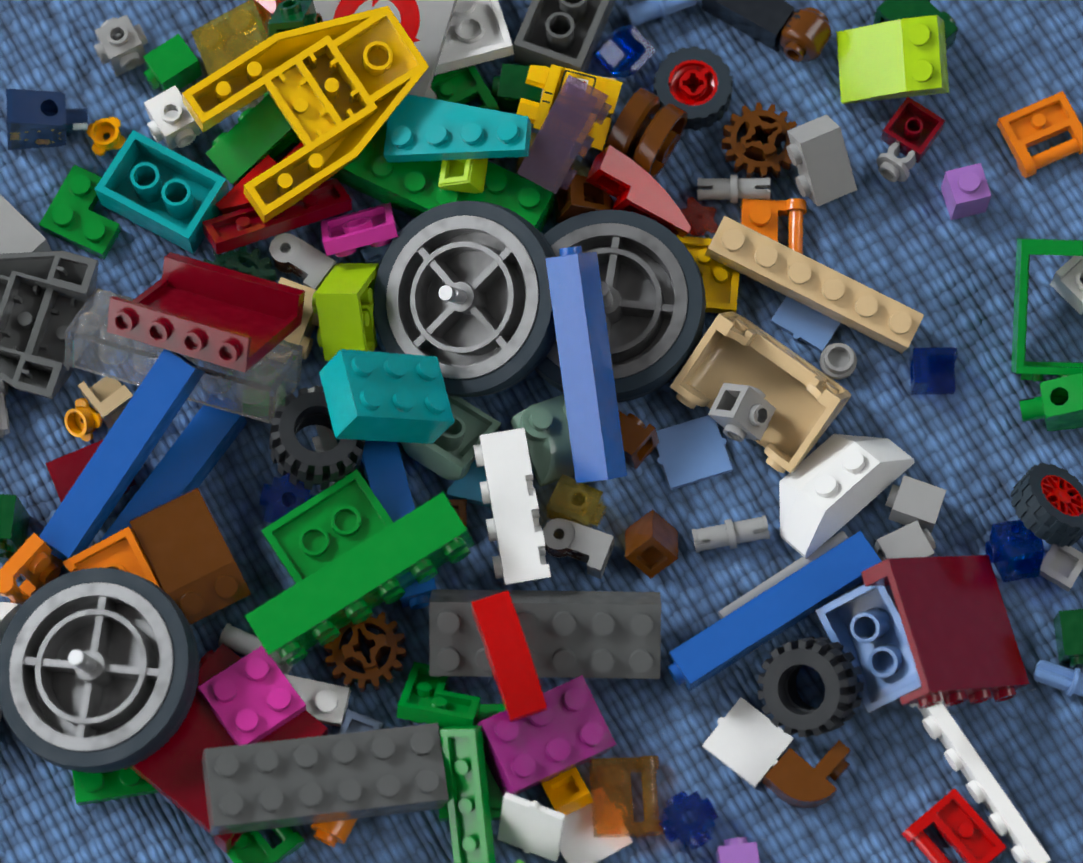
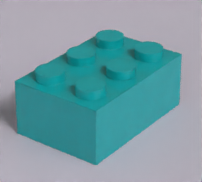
M132 130L95 187L102 206L192 254L196 252L205 238L202 222L218 217L220 211L216 204L230 191L226 178Z
M340 349L319 372L335 439L433 444L455 422L437 356Z

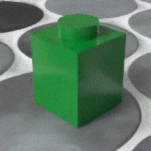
M179 34L143 56L147 68L143 74L154 90L160 88L164 92L175 85L180 90L203 75L198 59Z

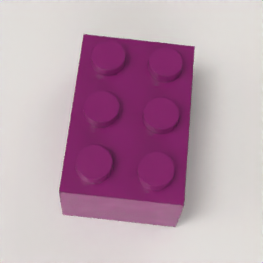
M582 675L544 692L543 695L547 705L546 711L510 723L507 711L504 710L480 721L476 725L482 726L485 760L503 797L506 792L518 795L607 753L616 745Z

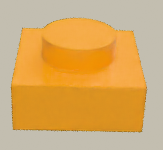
M576 767L542 783L553 809L557 812L568 815L593 803L590 792Z

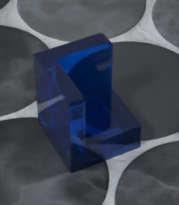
M633 25L616 28L593 53L618 79L634 75L656 50Z
M913 348L909 359L911 395L955 393L957 348Z

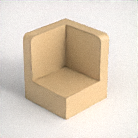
M112 373L106 375L90 388L84 381L77 385L83 397L100 414L102 421L108 428L114 425L133 396L125 384L122 386Z

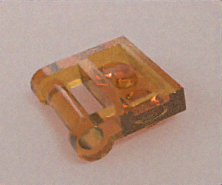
M658 756L592 758L589 761L591 797L593 799L594 838L642 837L664 834V821H661L659 818L656 770L660 769ZM631 772H641L644 822H634Z

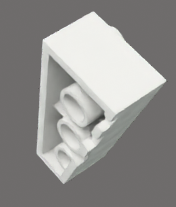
M525 428L479 435L480 444L473 445L477 467L484 466L486 481L479 482L483 504H491L493 518L486 519L489 542L497 541L499 556L492 557L495 578H503L504 585L550 578L549 564H546L545 540L539 523V507L535 487H533V473Z

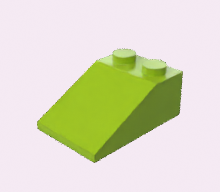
M938 15L904 18L836 32L842 104L949 93L944 20Z

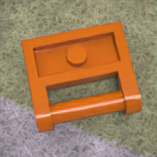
M1063 91L998 119L997 126L1014 155L1018 169L1024 178L1033 176L1037 173V169L1076 152L1080 155L1083 154V126ZM1066 131L1071 136L1070 140L1034 156H1031L1027 150L1029 147Z
M791 198L788 200L742 199L740 224L778 242V216H789V248L803 254V215L807 213V202L801 198Z
M33 533L0 569V596L7 597L10 603L23 605L38 589L58 578L61 567L64 565L62 563L63 560L51 554L53 550ZM22 574L26 580L18 587L16 579Z

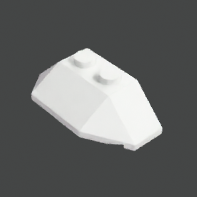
M833 434L805 458L794 472L788 473L779 481L781 538L807 559L915 463L914 459L888 438Z

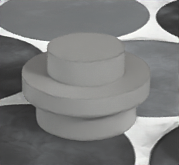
M830 344L821 353L820 367L824 374L832 379H845L856 368V354L846 344Z

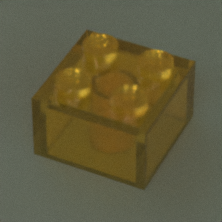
M248 0L191 32L208 75L216 72L270 37L268 21L272 17L271 13L257 1Z

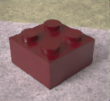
M907 97L883 129L881 140L889 145L895 142L899 143L900 152L906 156L911 150L914 151L916 162L919 163L943 130L945 120L910 97Z

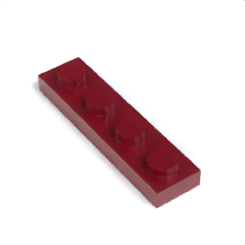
M334 178L325 181L297 203L266 223H263L253 206H249L203 221V232L218 255L352 210V201L339 180Z

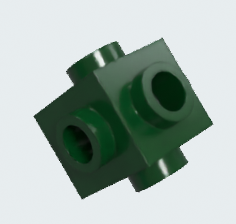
M285 0L278 4L268 21L269 35L271 37L276 33L323 22L320 13H316L313 0Z

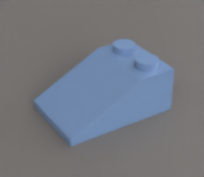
M864 584L815 610L831 642L842 644L844 648L841 652L843 654L851 652L855 657L851 662L853 667L860 666L862 674L857 675V681L864 682V690L857 693L862 698L868 713L921 687L891 586L865 587Z

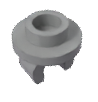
M897 142L890 145L887 153H881L876 161L879 166V173L885 179L891 182H904L910 175L909 170L916 163L915 152L911 150L906 157L897 158L900 153V146Z

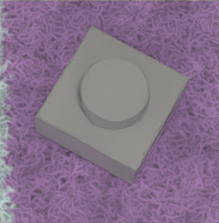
M1052 544L1036 573L1069 592L1083 569V553L1071 546L1058 547Z

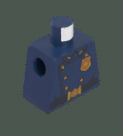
M6 89L8 150L66 145V130H88L87 108H66L64 93Z

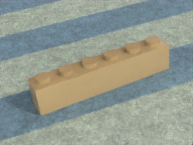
M726 216L723 217L705 253V256L900 353L908 349L924 317V314Z

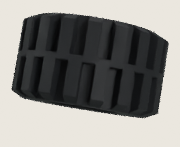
M315 386L314 392H309L307 387L299 389L297 398L291 393L285 398V405L279 404L276 409L275 418L272 419L269 449H272L271 459L273 464L278 463L277 471L282 476L287 473L290 474V483L297 485L299 481L304 482V489L312 490L313 484L320 485V490H325L329 487L330 482L336 483L344 478L345 475L347 476L355 471L356 465L359 466L362 459L365 440L339 439L337 446L324 452L311 451L302 446L295 435L306 426L322 425L333 431L323 386Z
M807 637L783 644V647L776 648L770 654L773 658L766 659L761 666L766 670V673L759 674L757 683L763 684V690L757 691L758 699L764 698L766 706L761 708L765 715L772 713L774 716L771 723L776 727L785 725L784 732L789 735L798 733L799 737H810L835 730L843 726L845 721L851 720L856 714L852 709L859 707L862 698L857 696V692L864 690V682L857 681V675L862 674L860 666L853 667L851 663L855 659L851 652L843 654L841 651L844 646L839 642L830 644V638L826 637L816 639L814 637ZM803 665L814 668L824 681L825 697L819 708L809 706L798 694L796 678Z

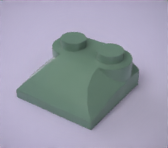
M564 394L533 404L512 417L510 423L513 429L525 428L531 467L540 487L575 475Z
M448 395L455 422L433 444L400 443L404 452L409 457L448 480H460L466 476L471 464L475 460L473 445L480 444L479 435L496 433L501 427V422L462 398Z

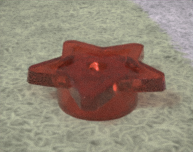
M689 197L687 199V208L680 209L691 226L689 234L694 236H703L706 232L715 234L718 229V225L713 219L717 211L716 208L702 206L693 197Z

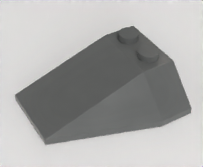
M66 251L0 254V379L16 390L53 400L72 374L94 308L98 260Z

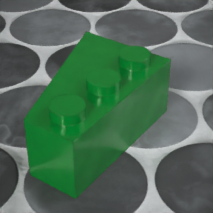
M266 92L264 98L255 107L248 108L239 116L238 123L229 132H224L215 138L212 143L213 147L206 152V155L228 181L235 186L267 155L276 162L282 154L293 146L296 147L301 141L270 94Z

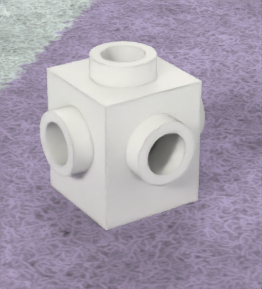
M176 85L144 102L151 122L147 123V126L157 143L163 140L167 148L171 150L176 147L182 148L192 143L196 136L201 134L198 124L183 104L182 95Z

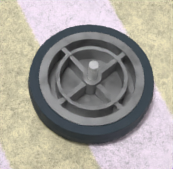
M456 201L431 208L417 216L399 232L398 237L394 238L381 261L375 281L373 296L374 316L378 334L387 353L437 356L447 395L478 397L495 394L525 379L545 359L556 340L545 259L556 257L549 242L536 227L519 214L508 208L488 202Z
M597 210L583 213L559 223L546 232L543 236L549 242L556 257L560 256L559 249L582 246V253L597 252L617 402L646 396L667 384L681 371L697 347L705 322L706 297L703 279L694 258L685 245L674 233L657 221L644 215L623 210ZM555 340L551 350L535 371L549 384L564 393L557 340Z
M89 568L70 572L50 581L32 594L18 609L11 619L0 643V708L5 720L19 740L33 753L55 766L86 773L112 772L125 769L145 760L163 747L177 732L185 720L196 694L199 678V654L196 639L187 618L173 599L160 587L145 578L126 571L112 568Z

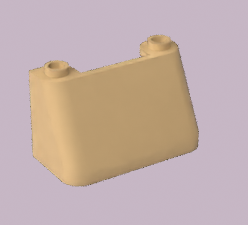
M732 311L717 315L670 386V388L678 393L676 398L692 409L696 405L700 407L707 406L711 409L723 383L749 385L761 390L765 394L764 399L774 406L776 410L761 440L754 441L765 448L764 453L768 456L766 459L767 464L781 473H785L786 470L792 473L797 469L851 397V393L839 383L754 323Z

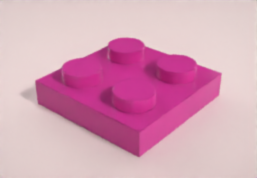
M391 203L320 221L322 241L327 256L333 254L336 257L348 256L356 252V248L371 245V247L385 246L392 242V238L398 237Z
M260 646L198 687L199 693L236 745L257 743L306 710V704L274 660L267 654L263 646Z

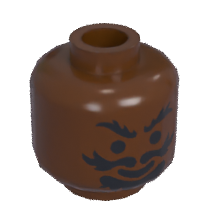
M808 7L794 10L778 37L779 43L784 49V54L793 61L801 62L816 60L832 33L826 15L818 9Z

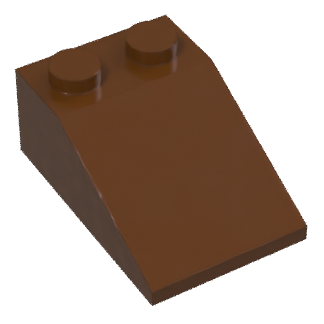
M198 487L129 521L163 590L179 606L190 625L251 595Z

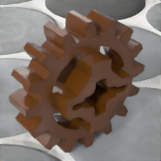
M757 102L755 111H750L745 105L742 106L741 117L734 113L730 116L731 125L724 126L723 135L726 138L722 139L721 148L728 150L725 153L726 162L735 161V173L745 169L747 170L746 178H752L754 173H758L760 178H766L767 173L770 172L775 178H779L780 167L786 170L791 169L792 162L787 152V146L790 145L787 131L797 127L796 121L786 122L788 117L786 110L778 115L775 113L774 104H771L767 111L762 109L760 102ZM744 128L746 136L741 137L740 142L737 143V137ZM784 141L785 147L783 151L779 155H777L776 148L781 146V142Z
M382 611L377 618L371 615L368 619L357 625H353L351 622L339 629L341 634L333 642L324 645L326 652L333 653L325 658L327 666H337L332 672L334 679L345 676L344 686L350 688L356 682L360 692H364L366 685L372 683L376 691L380 690L379 681L383 678L390 684L394 682L391 671L402 672L403 670L402 664L397 659L407 657L406 649L398 647L406 642L404 634L394 635L399 628L398 623L393 621L386 624L387 616ZM365 627L378 629L382 633L376 635L366 630ZM350 632H353V636L351 637L349 643L343 645L341 649V645L345 637ZM360 637L364 638L365 644L370 648V664L367 663L366 657L361 652L360 645L362 644ZM390 651L387 662L378 669L382 656L389 654ZM355 665L365 670V673L354 672L348 667Z

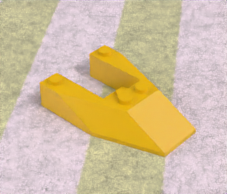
M384 6L276 33L182 92L183 104L204 133L266 92L270 94L304 147L244 185L245 196L263 223H266L297 203L356 159L427 71L429 65L389 6Z

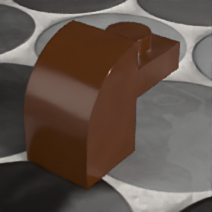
M838 740L813 768L794 750L789 748L765 775L763 784L789 805L798 808L818 807L828 802L835 795L837 788L828 779L831 778L836 781L850 765L846 759L851 750Z

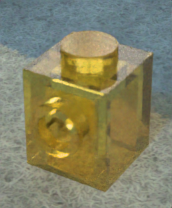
M562 474L546 509L547 517L550 519L562 518L591 528L592 525L597 527L600 525L607 506L603 505L602 491L584 483H576L575 479Z

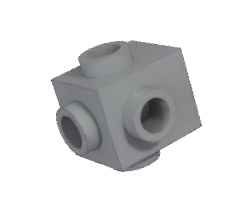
M127 14L120 18H111L105 21L100 28L94 30L99 42L93 45L103 65L109 62L116 77L145 63L143 56L146 53L143 45L148 43L147 38L139 24L134 26L131 24Z
M723 383L708 415L724 428L723 433L729 438L739 442H743L744 439L760 441L768 428L776 408L764 399L765 394L758 388L749 385Z

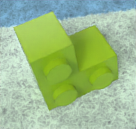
M337 263L328 276L325 277L317 291L314 292L312 309L315 314H318L319 320L317 342L319 347H323L325 361H330L340 349L373 352L378 346L373 317V296L379 263Z

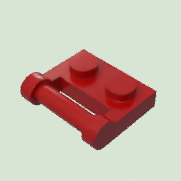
M955 788L902 833L909 843L912 841L931 863H951L924 832L931 824L966 863H990L1007 848Z

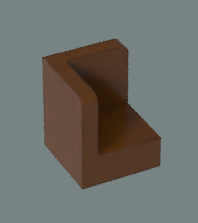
M652 509L626 529L625 558L650 579L678 559V531Z

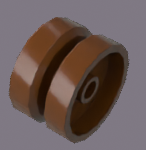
M640 88L634 93L620 113L610 132L605 148L611 145L630 157L655 178L674 151L685 128L688 112L673 104H667L660 109L659 96L644 88Z

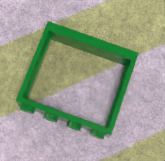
M1017 238L1011 371L1021 374V380L1043 381V375H1058V378L1083 373V362L1025 360L1030 255L1083 256V240Z

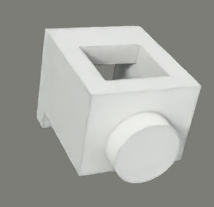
M1073 256L1056 271L1050 285L1082 315L1083 284L1080 278H1083V256Z

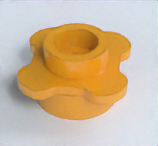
M102 118L88 125L86 133L92 138V151L95 155L102 156L106 151L112 149L120 150L125 143L126 138L121 135V122L118 118ZM104 134H109V138L104 139Z
M85 398L77 399L75 401V408L69 409L64 417L68 432L86 442L92 440L95 429L102 426L100 414L92 407H89V403Z

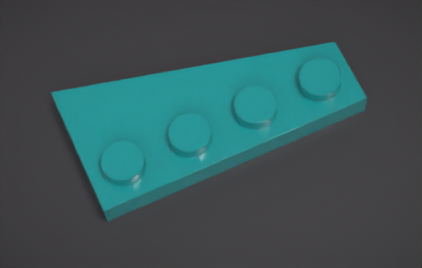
M407 94L388 118L383 156L388 163L529 157L532 122L528 116Z

